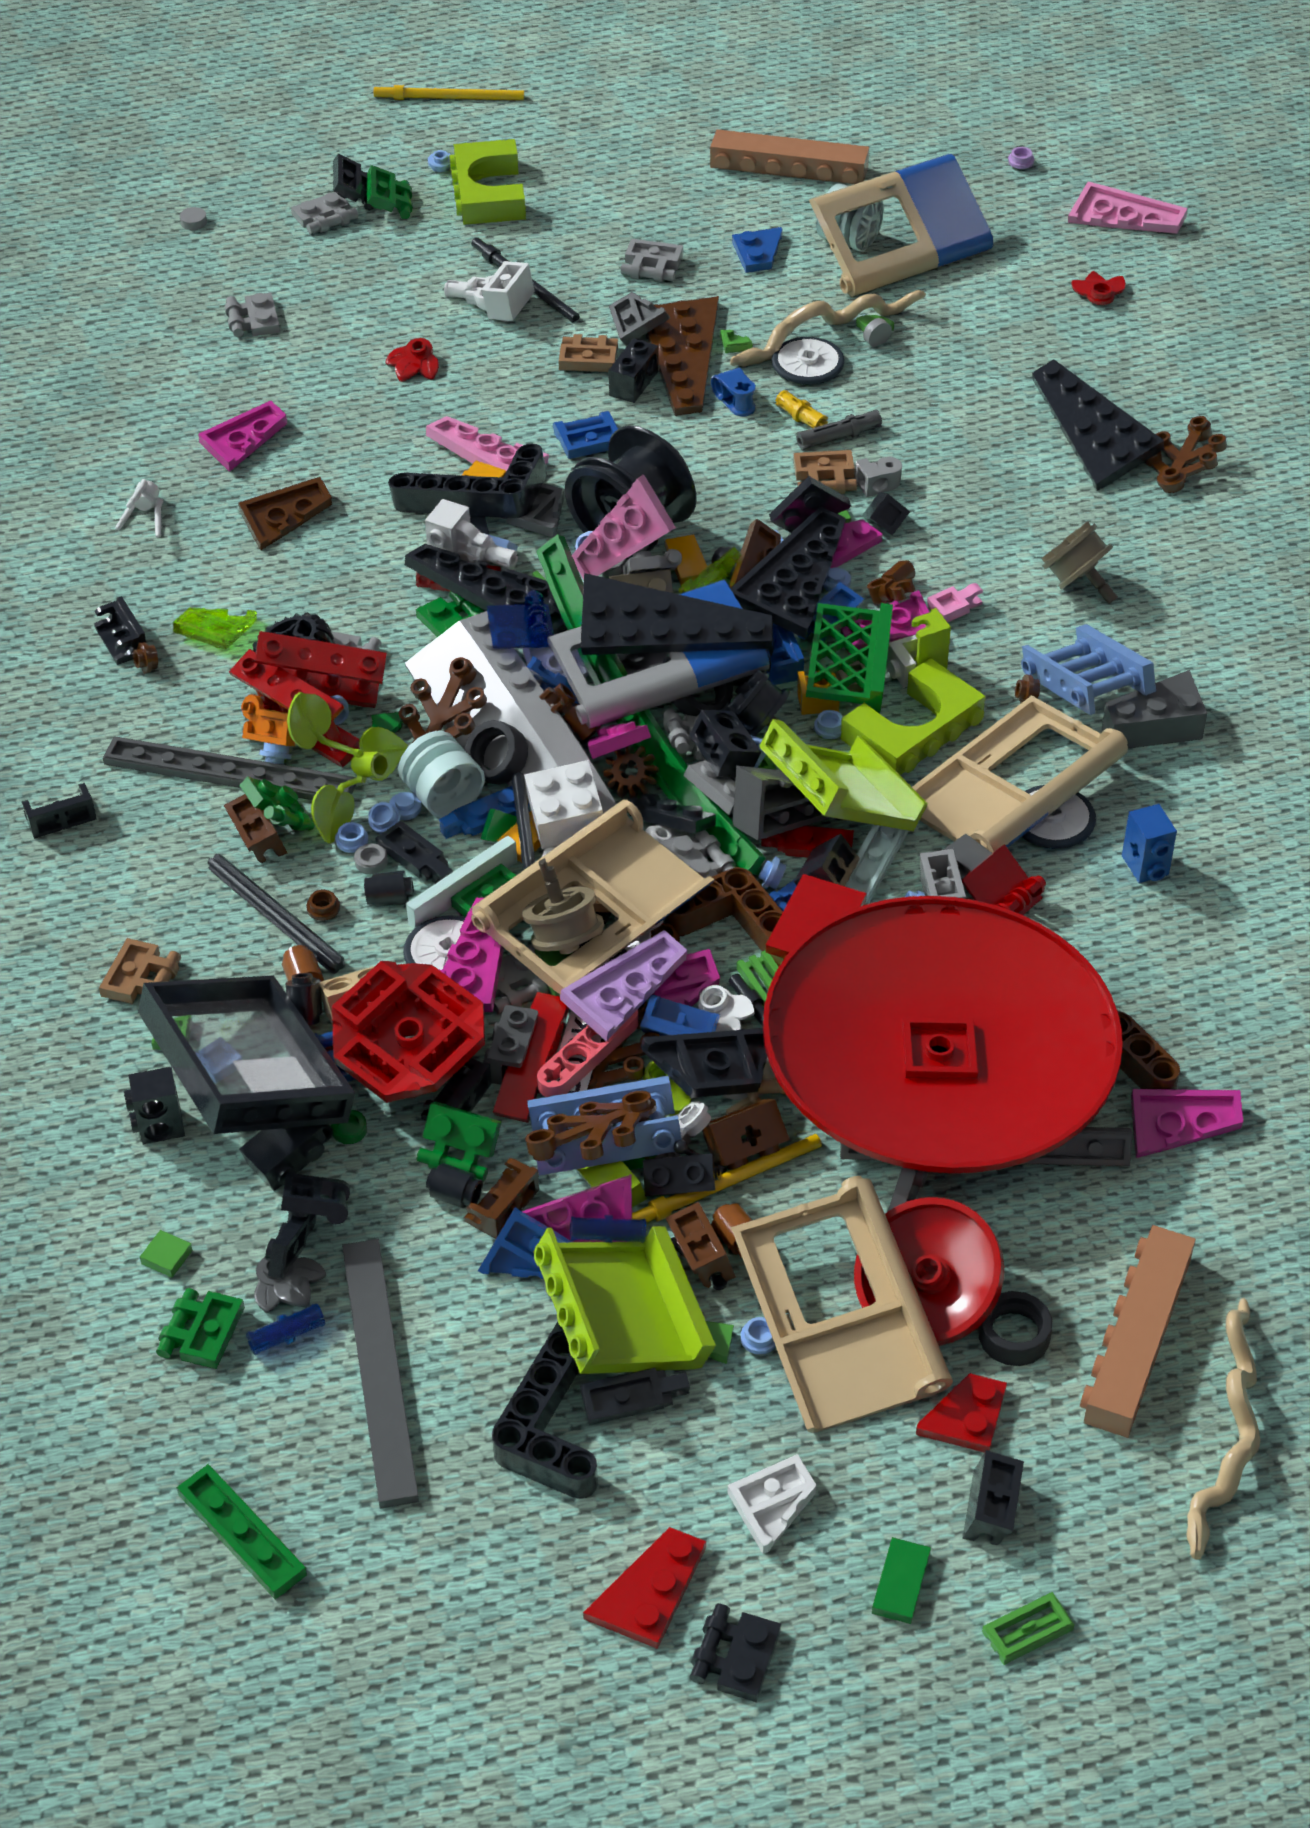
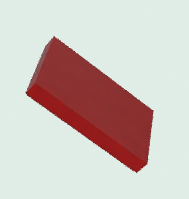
M803 874L766 943L765 953L785 958L796 944L812 930L846 911L863 906L866 902L867 893Z

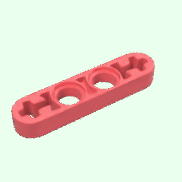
M638 1009L607 1041L602 1043H596L591 1040L592 1036L598 1033L587 1025L540 1068L537 1074L539 1092L545 1097L567 1094L637 1029L639 1024ZM573 1055H582L586 1058L580 1064H573L568 1061Z

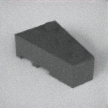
M1190 670L1155 683L1156 692L1144 695L1136 690L1105 703L1102 731L1111 728L1122 732L1127 739L1128 748L1203 739L1207 711Z
M745 766L736 767L733 825L756 840L832 818L824 816L781 770Z

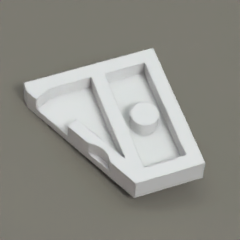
M798 1454L728 1485V1495L762 1554L769 1552L816 1494V1483Z

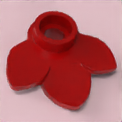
M1092 271L1085 280H1072L1071 282L1075 292L1086 296L1090 302L1097 305H1107L1113 302L1115 295L1125 290L1126 284L1123 276H1116L1105 280L1095 271Z
M415 338L408 342L406 346L394 349L389 353L385 361L386 365L395 366V372L400 382L408 380L418 372L423 377L432 380L435 378L439 368L438 359L433 355L432 344L425 338Z

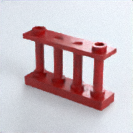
M259 631L254 663L281 667L330 697L342 696L350 705L375 708L379 684L383 683L387 653Z
M251 649L230 669L229 673L231 676L256 690L258 696L263 700L264 709L288 713L294 696L299 692L320 696L328 704L331 711V724L323 736L326 739L348 747L360 749V739L340 728L334 722V719L344 709L343 704L281 667L254 663L256 652ZM318 740L315 746L311 748L342 768L354 756L324 745Z

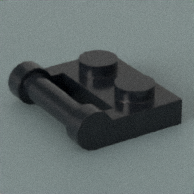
M286 1173L281 1210L288 1211L290 1215L295 1217H309L310 1214L326 1216L327 1220L335 1225L344 1223L348 1217L346 1201L350 1196V1186L341 1179ZM328 1195L329 1198H321L320 1196Z

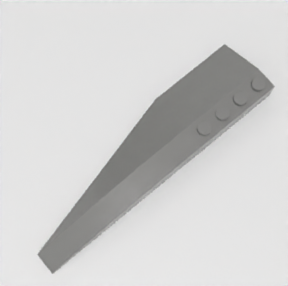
M488 611L458 621L405 663L414 680L424 678L428 681L432 688L431 695L438 706L451 677L449 674L451 661L457 657L469 659L476 669V677L470 684L461 686L453 705L466 699V693L469 689L473 687L482 688L487 696L486 704L482 708L473 709L467 713L473 718L476 724L475 728L483 722L497 720L515 727L524 735L528 744V757L521 773L529 774L589 760L559 712L556 714L552 713L550 710L552 708L547 702L539 698L544 692ZM454 720L444 725L446 729L454 726ZM470 734L461 735L455 739L463 749H465ZM505 735L497 736L486 748L484 765L490 770L498 767L507 755L508 739ZM589 760L604 814L615 806L616 802ZM510 781L507 784L509 786H512V781Z

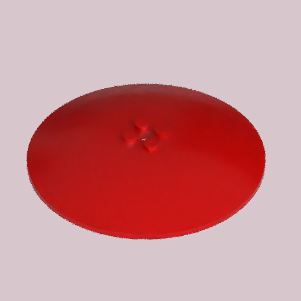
M909 896L882 900L846 911L812 930L788 953L775 972L764 1005L763 1034L768 1060L778 1083L792 1103L814 1125L836 1141L861 1154L903 1168L938 1173H978L1023 1164L1041 1157L1064 1145L1079 1134L1096 1117L1114 1088L1120 1068L1122 1028L1118 1011L1110 991L1091 963L1070 943L1042 924L1014 911L977 900L946 896ZM943 1046L948 1051L939 1053L932 1050L931 1047Z

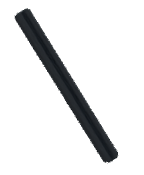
M215 854L213 858H209L207 863L212 873L297 945L306 946L311 950L316 960L329 972L336 974L344 968L345 959L340 953L221 854Z

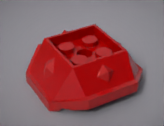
M380 961L331 1006L335 1064L386 1103L406 1098H416L423 1094L436 1092L485 1045L483 1002L430 964H396V962Z

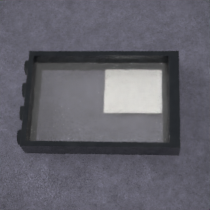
M274 975L148 982L143 984L138 1013L213 1134L348 1123L355 1092Z

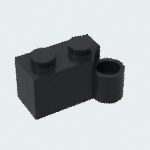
M327 1124L261 1130L240 1147L239 1150L253 1171L275 1191L285 1184L286 1173L297 1174L310 1162L316 1161L322 1156L325 1150L323 1144L329 1141L333 1129Z

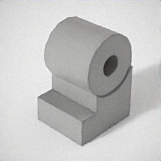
M883 457L872 463L867 458L857 460L854 479H856V483L866 497L876 495L879 492H887L896 489L900 485L902 463L894 457Z

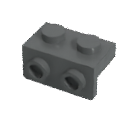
M511 1005L504 1006L500 1021L494 1025L490 1049L487 1048L484 1055V1061L490 1064L492 1084H502L507 1066L517 1068L523 1066L538 1020L537 1010Z

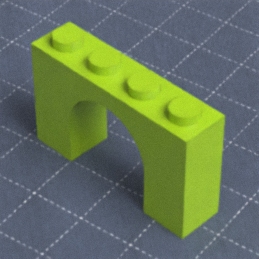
M515 139L453 144L454 155H449L450 170L456 202L457 216H462L463 225L526 220L523 184L487 186L477 183V181L487 177L519 174Z
M929 658L908 672L907 694L935 714L936 717L932 721L918 726L895 724L863 703L842 717L841 740L852 747L857 736H861L899 775H902L905 772L910 773L914 770L917 764L927 756H934L939 748L947 742L957 740L961 733L971 725H978L985 714V695L932 658Z

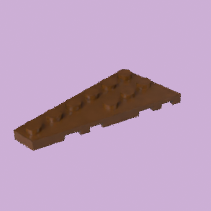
M719 296L688 301L680 300L660 305L653 304L658 309L664 308L670 316L669 320L647 332L646 336L649 343L658 345L659 373L674 415L680 416L703 412Z

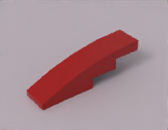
M537 992L530 1009L538 1011V1020L523 1066L521 1068L507 1066L493 1109V1113L496 1116L529 1123L530 1114L527 1100L536 1099L537 1094H541L538 1089V1071L557 1052L569 1007L560 1000L559 996Z

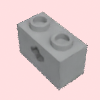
M947 849L920 853L921 884L925 896H946L966 899L954 850Z

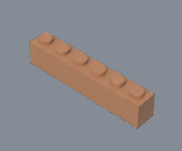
M716 129L710 146V168L848 184L864 182L868 170V146Z
M1152 1225L1148 1238L1140 1237L1134 1257L1139 1259L1137 1267L1131 1265L1129 1267L1124 1287L1129 1288L1127 1296L1119 1295L1113 1316L1118 1318L1116 1326L1109 1324L1103 1339L1102 1346L1107 1347L1105 1356L1098 1354L1094 1362L1091 1376L1095 1377L1096 1381L1093 1387L1086 1385L1082 1395L1080 1407L1086 1409L1083 1423L1129 1438L1187 1273L1196 1238Z

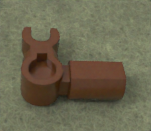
M909 560L898 561L881 578L875 579L867 585L874 605L892 602L893 600L902 601L906 599L905 593L916 591L912 582L916 572Z
M560 683L554 689L548 687L539 696L541 700H545L552 708L550 709L552 713L556 714L559 712L560 714H565L563 716L564 720L583 741L588 740L597 732L596 730L601 728L600 725L588 728L586 723H580L575 708L580 704L575 703V695L563 683Z

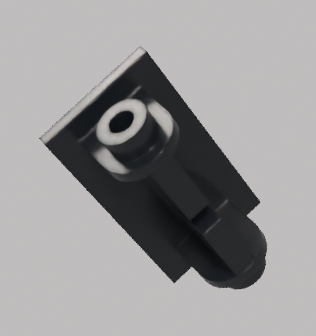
M713 1154L643 1160L645 1196L715 1191V1181L721 1179V1170L719 1166H714Z

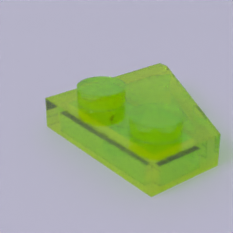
M733 546L716 562L702 570L695 580H692V578L687 580L678 591L682 594L725 580L742 556L741 553Z
M189 607L173 621V632L186 636L189 639L227 650L256 622L257 611L247 610L245 616H230L228 609L209 610Z

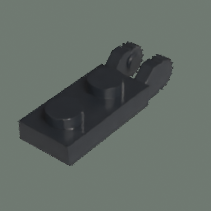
M651 793L643 794L639 799L634 797L628 800L637 807L645 822L694 834L716 825V814L703 811L701 806L677 805L675 800H661L659 795Z

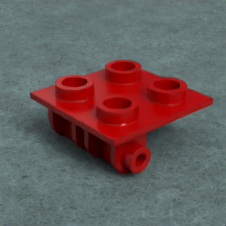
M1005 844L961 879L974 900L1000 906L1024 915L1043 898L1041 894L1046 886L1045 879L1039 875L1028 878Z

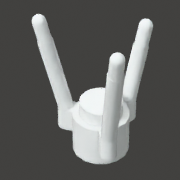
M145 479L138 483L134 494L126 504L127 509L115 527L116 530H120L135 508L142 511L155 508V535L157 538L161 537V507L163 499L158 497L160 490L155 483Z

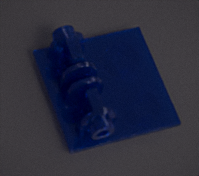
M532 590L528 592L525 597V605L486 606L493 649L550 647L547 638L554 634L549 606L544 604L543 595L538 591Z

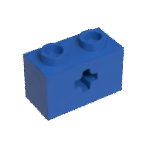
M1160 804L1130 811L1128 814L1122 857L1138 883L1150 880L1158 881L1170 873L1177 830Z

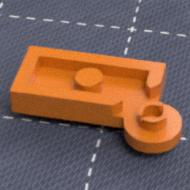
M251 694L246 696L242 702L241 709L243 715L249 721L244 723L242 738L295 747V742L292 740L288 730V713L264 709L263 700L258 695Z

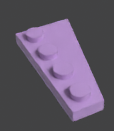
M663 930L562 989L560 1000L607 1041L686 960L687 949Z

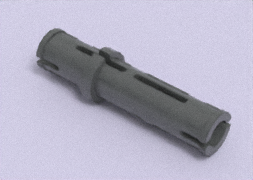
M877 409L856 416L850 414L840 421L797 432V444L801 450H805L848 436L854 438L864 431L882 427V418Z

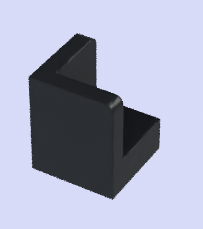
M879 492L862 516L867 520L873 521L888 534L893 535L910 511L888 493Z

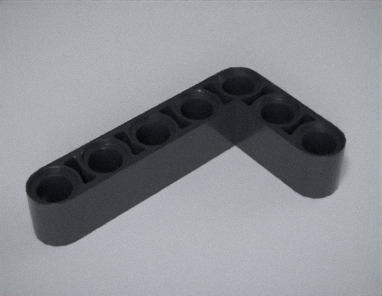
M526 444L516 451L504 478L398 473L389 479L388 485L393 506L399 512L430 514L440 501L445 499L469 507L470 516L520 518L530 511L546 478L547 471L541 446L538 444Z
M557 1322L493 1428V1453L495 1461L501 1467L570 1497L582 1499L591 1496L598 1486L597 1460L595 1456L584 1448L544 1432L579 1372L576 1361L570 1354L569 1343L564 1330ZM561 1353H568V1355H564V1356L559 1355V1354H561ZM546 1382L552 1383L550 1385H540ZM527 1412L535 1413L529 1416L522 1415ZM507 1443H516L514 1446H504ZM541 1458H551L549 1461H539ZM579 1472L586 1473V1475L580 1477L574 1476L573 1474Z

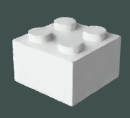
M589 760L524 774L528 799L542 849L560 845L603 814Z

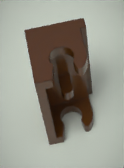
M246 794L224 805L249 852L253 851L260 863L266 862L264 852L268 849H273L278 857L288 854L269 819L265 818L264 811L255 808Z
M509 1158L505 1163L508 1168L502 1172V1177L478 1205L470 1203L466 1208L469 1212L464 1217V1222L497 1239L514 1208L522 1211L540 1190L538 1169L533 1166L529 1167L512 1158Z
M699 1202L666 1217V1221L694 1275L698 1274L703 1286L707 1288L712 1286L709 1277L715 1272H720L726 1282L736 1278L728 1256Z

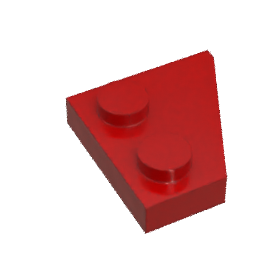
M969 1373L918 1422L916 1435L983 1453L986 1450L990 1451L1007 1382Z

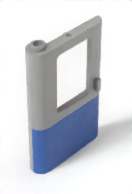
M725 580L679 594L742 609ZM581 626L547 638L550 648L580 705L575 707L578 719L581 724L586 723L588 728H593L753 675L758 670L762 672L769 669V658L766 649L667 652L671 658L669 662L603 684L590 686L571 653L581 646Z

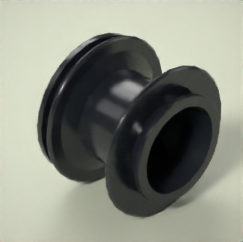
M628 425L617 429L609 440V460L600 457L583 458L575 465L573 471L566 478V502L572 517L583 533L594 531L600 525L601 520L617 505L619 499L629 491L636 479L642 475H645L673 523L683 522L688 519L696 507L697 493L695 483L683 457L668 441L654 432L639 426ZM659 538L637 552L653 550L658 544Z

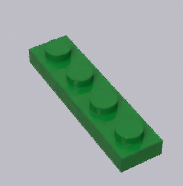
M209 1464L176 1487L181 1499L275 1600L307 1576L306 1567Z

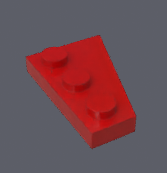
M669 1527L583 1612V1619L658 1649L706 1550V1541Z

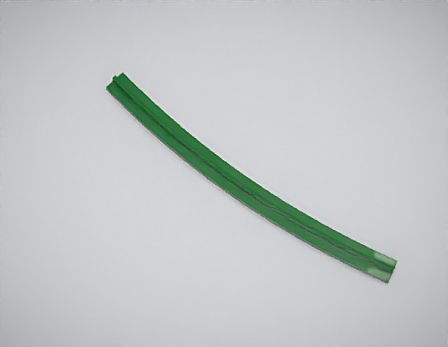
M557 534L536 550V553L567 629L571 630L582 626L584 583L565 537ZM581 648L577 649L595 685L628 675L617 654L582 655ZM650 710L617 719V724L635 722L636 726L647 725L651 737L634 743L632 746L634 751L639 746H643L646 748L645 755L653 754L656 759L651 765L658 766L659 772L651 774V776L657 780L659 787L668 799L677 801V805L701 806L703 811L716 814V825L706 829L709 835H714L721 844L720 849L724 854L731 856L736 863V867L747 869L753 876L754 874L759 875L762 869L761 864L766 858L741 830L733 825L732 820L726 813L684 776L688 766L676 749L671 746L669 739Z

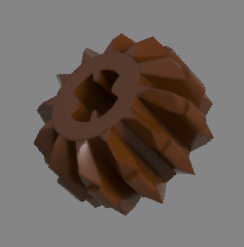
M632 745L626 746L625 754L620 749L614 751L618 758L616 760L606 759V763L613 767V769L604 771L606 778H613L607 786L611 790L618 788L617 795L621 798L627 792L630 798H637L638 789L643 794H649V790L645 785L649 783L655 786L657 780L650 777V774L659 772L658 766L651 765L656 759L653 754L645 755L646 748L643 746H639L636 751H634ZM635 768L638 772L636 776H629L625 773L626 769Z

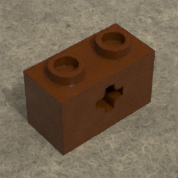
M763 1099L710 1120L702 1130L709 1152L713 1154L714 1162L720 1166H727L728 1170L747 1164V1157L759 1153L760 1157L773 1154L780 1150L779 1144L790 1140L775 1099ZM746 1130H749L751 1135L746 1137V1142H742L741 1136L746 1134Z

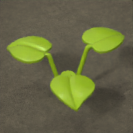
M299 692L294 696L287 716L289 734L295 744L303 749H311L318 740L324 745L354 755L351 759V769L357 777L341 783L338 789L333 785L322 786L312 800L311 814L314 824L323 840L328 844H332L336 841L335 836L338 829L343 824L351 822L354 814V797L349 792H344V790L357 783H365L367 778L375 781L386 779L397 767L408 745L395 733L381 727H371L362 734L359 742L360 749H354L326 739L323 734L328 731L331 724V711L328 704L318 695Z

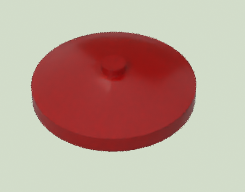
M938 1197L907 1201L885 1213L938 1345L942 1346L953 1343L977 1329L994 1309L1001 1294L1004 1281L1005 1266L1002 1249L989 1225L978 1213L968 1206L954 1200ZM857 1254L854 1266V1284L860 1305L864 1308L874 1304L876 1299Z

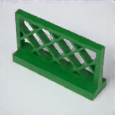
M818 603L806 697L857 704L865 703L880 714L893 604L881 603L879 611ZM823 615L836 616L839 621L830 624L823 618ZM861 619L872 621V623L861 628L855 621ZM847 626L854 633L844 637L837 630ZM831 635L837 642L827 646L821 639ZM862 639L868 646L858 650L852 643ZM845 648L851 655L841 659L835 652ZM828 657L834 664L824 668L818 661ZM859 661L866 668L856 672L849 665ZM842 670L849 677L839 681L832 674ZM825 679L832 685L828 688L813 687L814 683ZM857 683L864 690V693L852 692L846 687Z

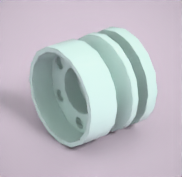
M841 183L835 184L829 189L827 193L848 186ZM883 201L835 216L849 248L852 247L855 251L864 252L874 242L883 220ZM817 219V234L821 238L827 240L822 230V227Z
M444 731L429 732L417 738L403 753L398 766L399 777L429 812L439 818L475 801L482 792L485 782L484 771L466 753L450 733Z

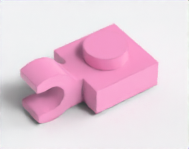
M972 583L960 591H957L952 586L928 597L927 607L930 610L937 608L948 623L970 613V609L982 605V600L977 595L983 593V590L977 583Z

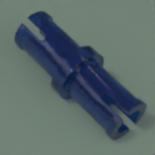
M604 1215V1218L571 1216L570 1241L597 1240L612 1243V1241L645 1243L646 1219H613V1215Z
M317 1303L312 1304V1306L289 1316L285 1314L276 1317L275 1322L252 1332H247L246 1338L248 1340L251 1339L248 1341V1344L253 1354L256 1356L260 1352L284 1342L289 1345L296 1341V1337L325 1326V1320L320 1319L324 1315Z

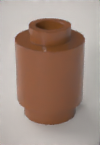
M296 945L285 951L282 967L288 981L292 980V975L298 973H311L313 978L319 979L320 982L324 981L314 953L306 946Z
M737 1203L722 1205L713 1214L711 1226L729 1250L735 1255L739 1254L742 1258L731 1227L752 1221V1218Z

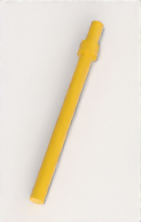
M404 85L374 87L373 90L374 97L394 98V100L429 98L524 101L525 96L524 90L405 88Z
M813 1134L783 1147L773 1154L762 1156L741 1167L721 1174L720 1180L715 1181V1191L680 1193L668 1198L661 1196L648 1202L647 1207L632 1213V1229L654 1219L656 1222H659L670 1216L672 1211L822 1146L821 1140L817 1134Z

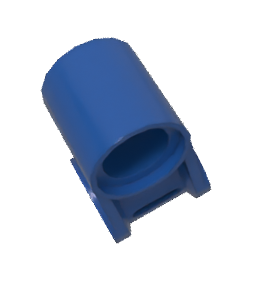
M735 368L711 377L713 393L734 415L745 417L755 412L756 405L753 402V394L755 393L756 385L744 374L741 368Z

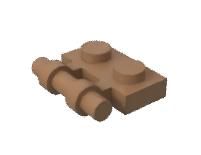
M574 334L573 337L563 336L559 355V370L608 372L616 361L618 338H608L607 335H599L598 338L583 337V334Z
M851 450L794 453L793 463L796 481L805 480L808 476L818 481L820 479H834L819 482L840 494H845V491L857 490L856 479H845L854 478L855 468Z
M127 938L99 986L101 997L133 1004L137 995L142 994L144 983L165 982L176 977L179 971L178 964L182 958L181 955L176 951H170L166 958L159 957L158 945ZM150 971L158 973L154 981L147 979Z

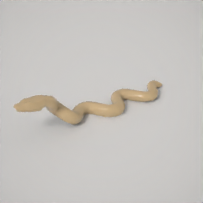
M916 290L891 304H886L879 295L866 294L858 297L846 308L839 311H834L825 301L809 303L793 311L774 328L763 350L758 348L745 350L733 356L730 365L746 367L771 360L772 355L781 348L786 337L800 324L813 317L822 316L823 320L830 325H842L850 322L859 313L868 308H873L881 316L895 315L901 313L914 302L924 298L926 293Z
M1245 1298L1240 1299L1237 1310L1229 1311L1226 1316V1333L1237 1369L1231 1370L1226 1377V1392L1238 1427L1239 1441L1224 1456L1215 1485L1196 1492L1190 1501V1510L1187 1515V1540L1190 1545V1555L1195 1560H1199L1203 1556L1210 1537V1528L1206 1520L1207 1509L1219 1507L1231 1501L1238 1489L1246 1463L1254 1457L1260 1447L1258 1424L1246 1389H1250L1256 1384L1257 1374L1254 1359L1243 1330V1325L1247 1324L1250 1318V1308Z

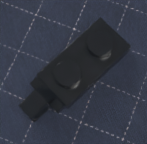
M399 821L375 838L376 844L383 847L390 857L423 881L431 879L436 884L453 872L448 867V861L444 858L443 852L402 821Z
M288 1214L287 1223H282L276 1239H270L266 1249L265 1260L270 1261L268 1276L283 1279L304 1250L307 1236L316 1224L317 1215L310 1214L309 1217H295Z
M656 1368L580 1385L589 1425L664 1409V1407L673 1405L672 1398L690 1393L686 1372L666 1376L665 1370L656 1371Z

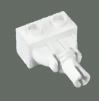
M504 261L492 276L486 278L472 277L468 282L448 280L444 286L446 297L466 298L468 304H474L480 309L486 310L488 319L501 320L503 322L513 321L535 292L529 263Z
M442 499L425 519L428 545L458 553L460 559L467 562L475 563L477 560H481L510 570L515 567L518 556H516L517 551L495 545L490 535L481 533L471 524L469 507Z

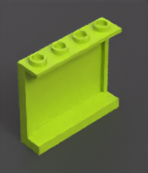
M773 719L759 746L826 817L914 831L928 805L861 736H857L849 753L806 745L783 721Z
M653 1226L644 1241L558 1243L553 1229L547 1228L534 1250L535 1263L541 1270L546 1292L551 1296L557 1312L558 1323L564 1330L569 1343L570 1354L575 1359L580 1374L638 1372L651 1368H656V1371L691 1370L703 1367L716 1344L666 1226Z

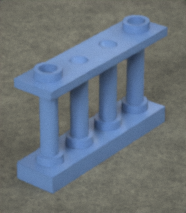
M1087 624L1076 627L1077 640L1075 644L1047 654H1042L1029 645L1022 646L1023 659L1021 660L1023 672L1032 675L1034 679H1039L1041 685L1089 715L1095 714L1094 697L1116 689L1130 686L1144 695L1156 692L1153 662ZM1078 655L1080 656L1079 658L1070 660L1062 664H1058L1061 661L1076 657ZM1094 665L1097 666V667H1095V668L1086 670V671L1081 672V673H1078V674H1075V673H1074V672H1077V671L1086 669V668L1091 667V666H1094ZM1110 675L1113 676L1112 678L1103 680L1095 684H1091V682L1108 677Z
M669 1076L527 1100L532 1131L548 1129L547 1119L553 1115L579 1116V1106L586 1102L622 1103V1098L634 1091L649 1092L651 1098L656 1101L657 1106L656 1111L650 1116L651 1120L638 1122L634 1129L636 1136L634 1144L627 1147L615 1146L612 1131L621 1125L622 1121L618 1122L616 1126L611 1127L602 1142L604 1150L602 1157L595 1160H585L582 1158L580 1143L588 1138V1134L558 1146L554 1151L555 1155L551 1159L537 1161L539 1176L675 1152L673 1148L674 1143L682 1140L678 1115L665 1116L675 1113Z

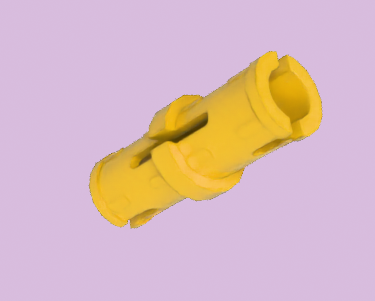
M783 390L777 395L775 405L792 415L793 420L796 422L805 423L810 428L828 424V417L813 409L810 402L796 398L787 390Z

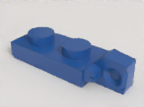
M507 787L468 803L440 818V832L445 839L462 832L464 835H477L483 832L490 808L516 816L513 787Z

